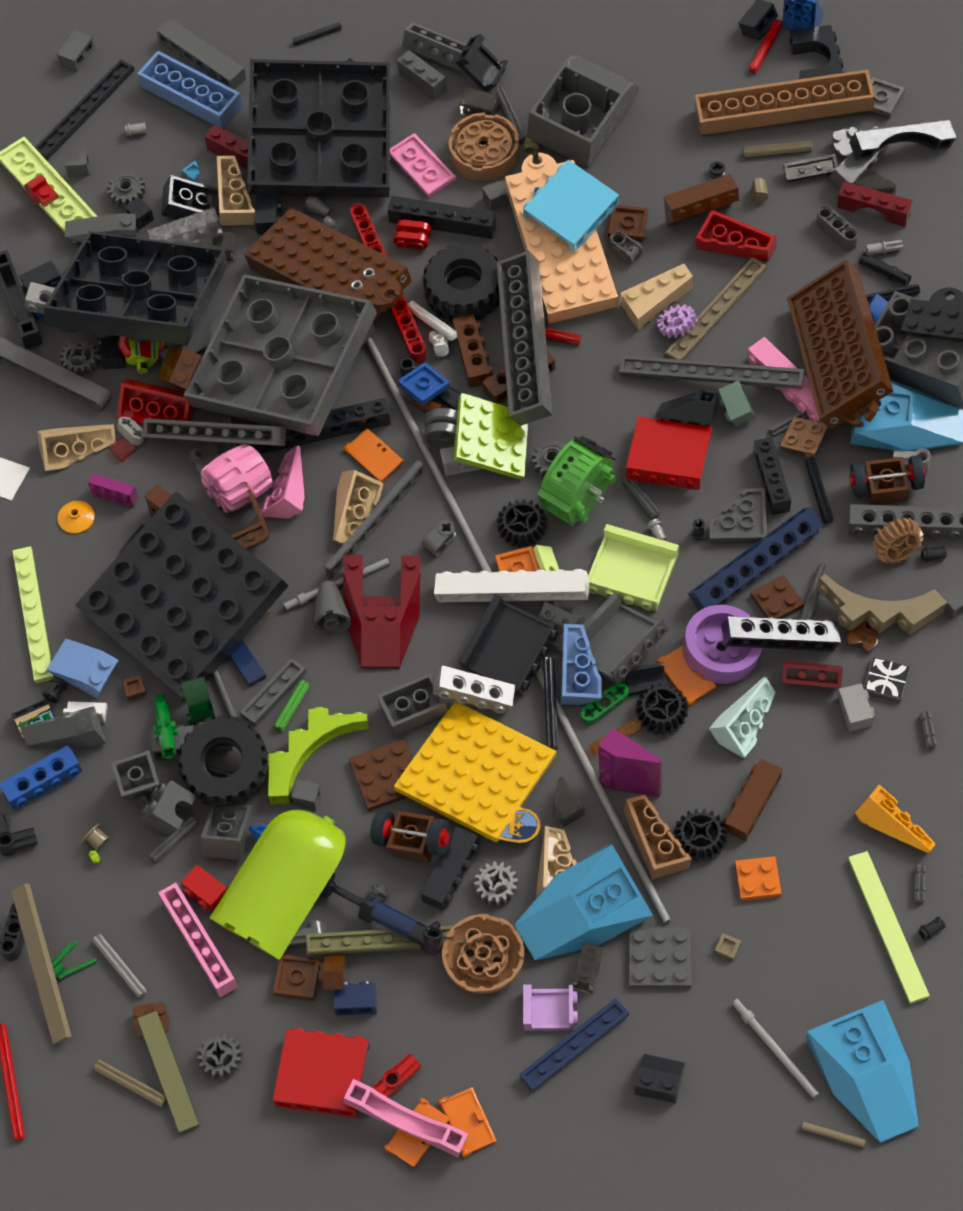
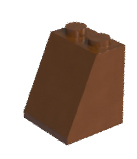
M169 347L156 379L186 391L202 356L182 347Z

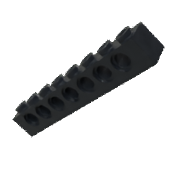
M381 398L331 410L319 436L286 429L285 446L247 445L252 446L259 454H265L297 445L300 446L365 431L367 428L374 429L391 425L386 399Z

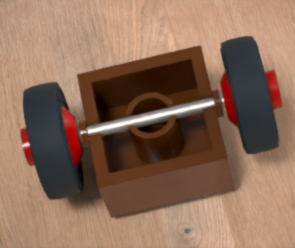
M918 455L909 457L908 470L905 469L903 457L866 461L864 468L862 463H853L850 466L849 485L850 487L852 486L855 497L865 496L867 487L870 505L908 501L910 488L907 478L910 479L913 490L923 489L926 469L923 466L921 457Z
M379 810L372 820L370 835L373 844L386 846L394 857L430 863L433 855L442 856L446 853L451 839V827L448 821L436 819L433 816L398 811L395 819L392 812Z

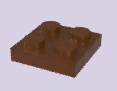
M617 205L612 211L608 238H610L613 232L621 231L633 240L644 241L649 208Z
M784 575L751 592V597L766 618L783 619L804 607L803 601Z
M282 955L278 964L273 994L275 996L314 1000L321 959Z

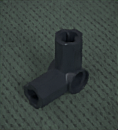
M0 814V854L11 856L16 850L38 845L34 827L13 833L9 816Z

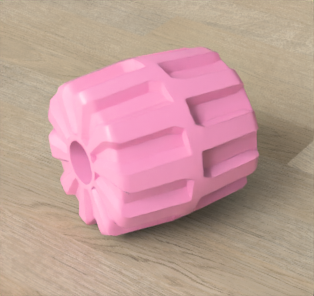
M240 444L221 454L205 466L200 473L202 484L208 489V496L213 498L215 505L218 508L222 507L225 513L233 512L252 502L247 492L248 489H251L254 496L258 498L272 485L271 473L264 459L252 446L247 444Z

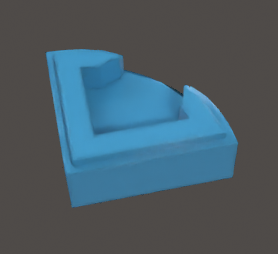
M193 161L182 170V174L193 182H196L200 175L196 161Z

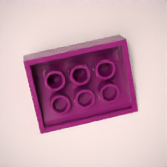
M612 728L598 745L600 782L605 787H611L616 791L660 797L662 794V760Z

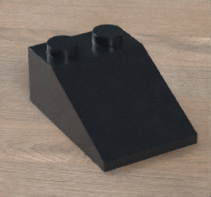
M170 175L163 186L161 215L177 220L218 219L219 198L217 188Z

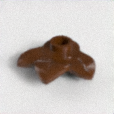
M866 620L848 633L847 645L862 644L864 650L869 653L878 643L876 636L878 632L873 628L867 629L866 627L871 626Z

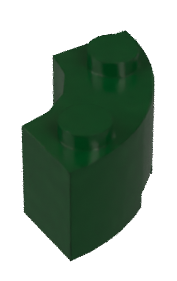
M204 677L181 683L183 690H179L182 702L186 701L189 714H186L189 725L204 723V719L209 717L216 719Z

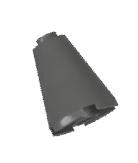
M324 581L318 588L312 624L314 630L319 634L331 635V632L337 631V634H341L350 627L351 618L337 584L332 581Z

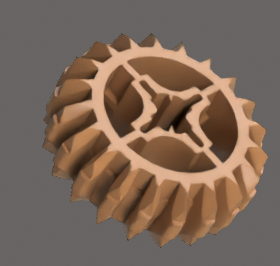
M904 517L901 520L897 518L894 522L890 521L887 526L878 531L879 534L874 536L875 540L872 542L874 545L872 548L878 559L882 562L892 565L895 562L899 564L901 560L906 561L907 557L917 552V548L921 546V542L924 540L922 537L924 534L918 523L914 520Z

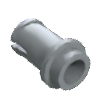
M145 122L133 125L128 123L125 126L126 136L132 137V135L147 133Z
M658 519L651 520L648 523V530L652 532L653 537L667 541V537L661 527L662 522Z

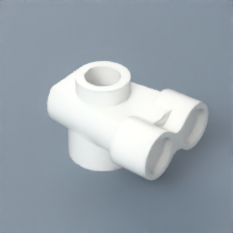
M431 331L429 333V341L433 343L435 354L437 356L447 355L450 352L448 346L449 339L437 331Z

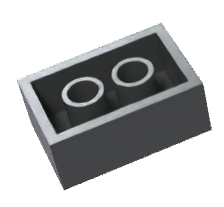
M431 673L377 695L379 707L394 737L439 719L446 714L447 705L445 700L433 694L434 678Z

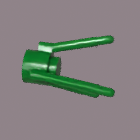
M74 941L72 944L69 943L51 963L55 978L59 977L62 980L66 976L96 963L98 960L95 958L63 972L65 966L61 963V960L78 944L77 941Z

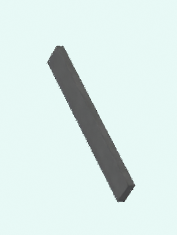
M417 460L329 560L325 565L328 577L332 579L344 566V555H353L424 474L422 462Z

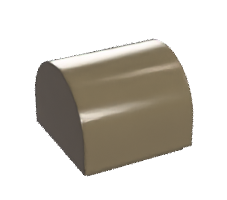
M762 178L753 179L751 193L754 203L765 202L769 197L766 181Z

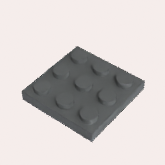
M631 927L629 929V988H691V927Z

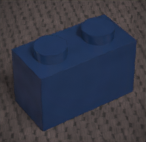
M363 981L359 984L345 982L344 990H334V1011L336 1016L377 1014V990L375 983Z

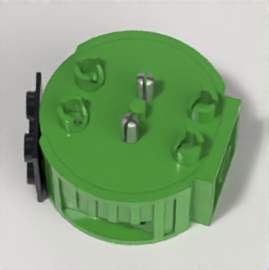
M574 436L575 439L565 445L548 468L542 481L541 489L537 493L543 509L571 526H574L580 520L584 523L588 520L589 517L587 515L598 502L600 504L603 503L601 501H604L602 495L608 483L613 485L616 480V476L612 475L614 472L612 459L616 460L611 456L612 452L584 436H581V438Z

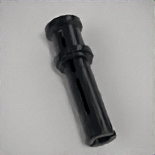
M56 676L50 680V686L42 694L45 699L47 698L52 703H58V697L67 688L66 681Z

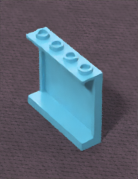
M568 160L565 164L559 166L557 173L553 177L550 176L542 189L539 188L536 191L534 198L525 203L523 206V218L526 219L530 216L567 242L568 249L575 253L619 204V194Z

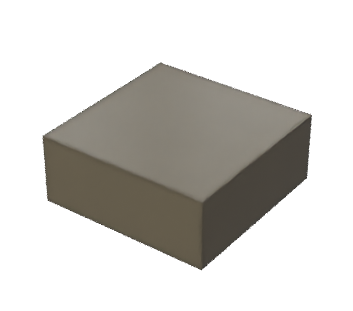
M722 933L714 953L734 961L740 948L741 940Z

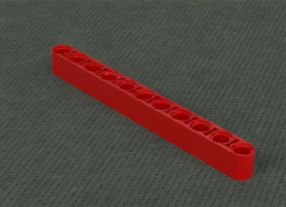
M362 204L353 205L350 210L352 224L360 242L386 256L366 207ZM402 295L401 300H398L396 297L394 299L396 305L389 308L409 357L417 364H422L427 358L425 344L404 295Z

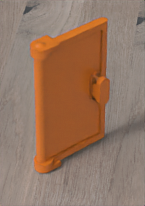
M368 428L353 442H349L343 448L346 453L350 454L382 483L404 462L402 458Z
M682 646L665 657L663 655L656 661V663H664L665 674L678 691L682 690V697L687 698L688 706L695 704L696 700L717 687L714 682L705 680L703 676L690 669L684 659Z
M473 1087L438 1100L444 1114L450 1118L448 1121L449 1125L468 1133L467 1141L461 1151L463 1158L497 1142Z
M422 1097L413 1109L418 1114L447 1124L450 1120L447 1115L430 1105ZM398 1129L389 1143L383 1148L391 1155L394 1154L414 1168L430 1147V1144Z

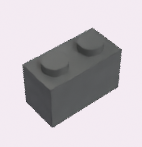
M74 30L71 36L67 38L63 47L58 50L57 56L60 65L78 72L95 48L92 37Z

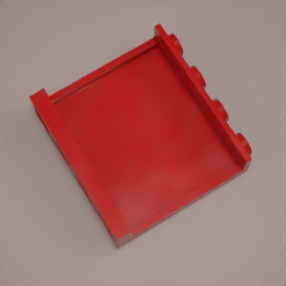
M638 416L626 465V479L700 490L708 445H710L712 427Z
M301 1028L286 1029L273 1096L274 1106L357 1118L358 1110L344 1104V1097L353 1079L362 1083L367 1049H370L369 1041L362 1036H354L352 1038L345 1037V1035L340 1033L328 1035L318 1030L305 1032Z

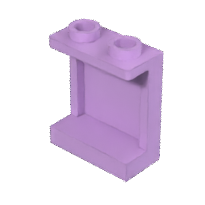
M523 985L524 1031H574V1024L578 1023V1012L574 1011V1004L578 1003L577 991H573V985H569L568 989H532V985Z

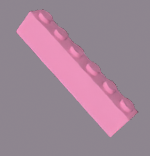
M765 337L748 348L747 360L750 365L797 368ZM805 375L802 389L774 387L780 390L789 402L794 403L799 412H806L809 420L823 423L819 420L809 379Z
M177 883L158 892L162 903L219 997L221 998L238 988L235 978Z

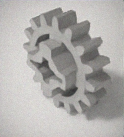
M494 861L491 867L487 863L486 869L480 868V875H475L477 882H474V885L477 888V896L481 895L482 901L488 899L489 905L496 901L498 906L501 900L506 904L507 897L513 899L514 895L512 892L518 891L517 886H515L518 885L516 872H511L510 865L504 868V862L497 866L496 861ZM483 885L489 889V892L484 889Z

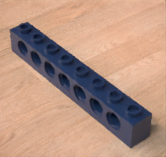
M812 507L803 508L687 594L698 611L717 605L721 601L729 600L732 597L731 594L744 589L749 580L753 581L761 576L760 572L764 569L772 568L776 565L775 561L779 558L784 559L787 557L791 549L799 548L805 543L804 540L806 538H812L819 533L818 530L823 527L821 521ZM799 525H801V527H802V532H801V534H800L799 531H798V526H799ZM785 535L788 538L787 544H785L783 540ZM770 546H772L773 548L772 555L769 553ZM755 557L759 559L758 565L754 562ZM741 567L744 569L743 577L740 574ZM726 578L730 581L729 587L725 585ZM712 589H714L715 591L714 598H712L710 595Z

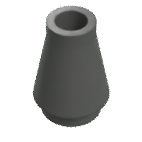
M309 196L304 204V208L308 212L324 217L329 216L331 208L317 196Z

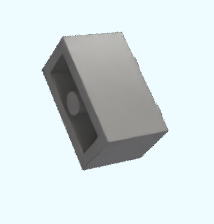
M862 683L840 688L838 700L849 732L871 727L875 718V711L873 707L869 706V694L867 690L863 689Z

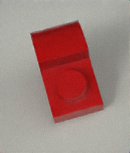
M42 175L36 176L24 185L27 196L36 205L41 203L46 207L59 198L58 194Z

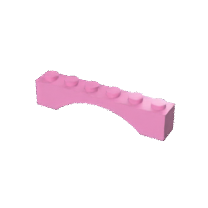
M355 1079L352 1080L344 1097V1104L459 1158L467 1141L468 1133L449 1124L418 1114Z

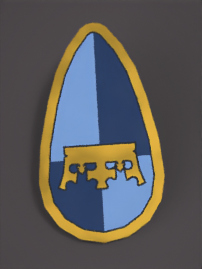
M519 808L499 840L514 844H526L533 841L540 831L539 818L531 810Z

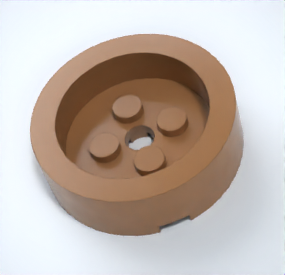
M476 113L460 120L453 127L449 138L450 160L454 169L463 177L479 182L493 181L507 175L513 170L519 159V138L514 125L506 118L497 114L492 116L485 115V113ZM481 141H486V142H488V143H487V146H486V145H481V144H479V143H480Z

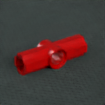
M408 1053L392 1069L385 1071L383 1077L372 1088L389 1098L392 1094L398 1093L402 1089V1085L422 1066L413 1055ZM391 1078H396L398 1080L395 1084L392 1085L387 1083L388 1080Z

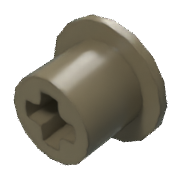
M100 823L95 825L82 840L83 844L88 842L96 851L109 839L99 829Z

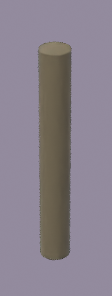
M804 1122L802 1130L861 1148H864L865 1139Z

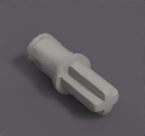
M882 240L880 243L866 245V253L870 256L882 253L886 255V252L903 249L901 240L890 242Z

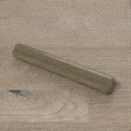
M810 140L749 146L743 148L744 157L812 151L813 143Z
M98 1060L94 1065L96 1072L160 1107L165 1104L167 1100L165 1095L101 1060Z

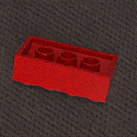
M128 379L121 383L117 418L129 417L140 424H144V419L192 421L196 408L190 406L184 397V391Z

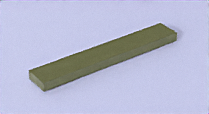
M154 1011L137 1018L179 1134L198 1127L196 1115L158 1012Z

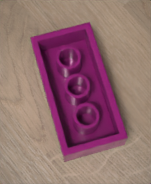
M92 473L88 481L91 494L95 497L99 496L105 500H112L127 507H134L138 500V495L133 485Z

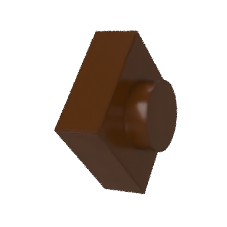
M141 675L122 680L128 700L146 695Z

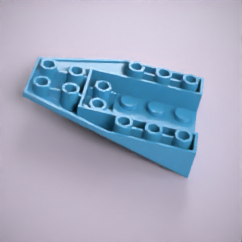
M891 380L893 392L878 401V410L873 420L869 423L863 415L861 422L864 423V426H852L850 444L899 451H916L922 448L933 449L962 445L963 409L913 387Z
M607 844L557 874L516 921L514 926L533 959L539 960L597 947L650 918L653 914L613 845Z
M884 1000L807 1031L806 1041L833 1096L879 1143L919 1128L910 1062Z

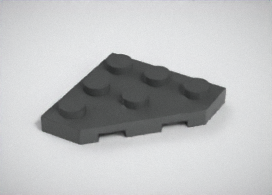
M765 488L745 489L735 501H732L722 510L720 515L716 518L714 517L709 522L710 542L759 541L767 535Z

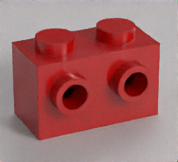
M198 865L181 881L182 892L190 899L192 897L195 898L201 908L204 910L209 909L212 912L227 890L226 886Z

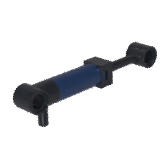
M335 873L332 874L319 895L321 897H328L334 892L360 906L358 913L360 919L368 923L375 921L420 945V949L426 954L435 955L440 952L443 931L440 929L441 924L438 921H435L430 926H426L383 903L384 898L373 892L362 899L336 885Z

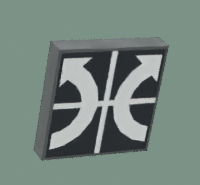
M873 656L863 689L867 690L870 695L901 703L911 666Z

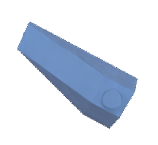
M564 624L560 705L580 706L601 700L602 679L598 673L584 625Z

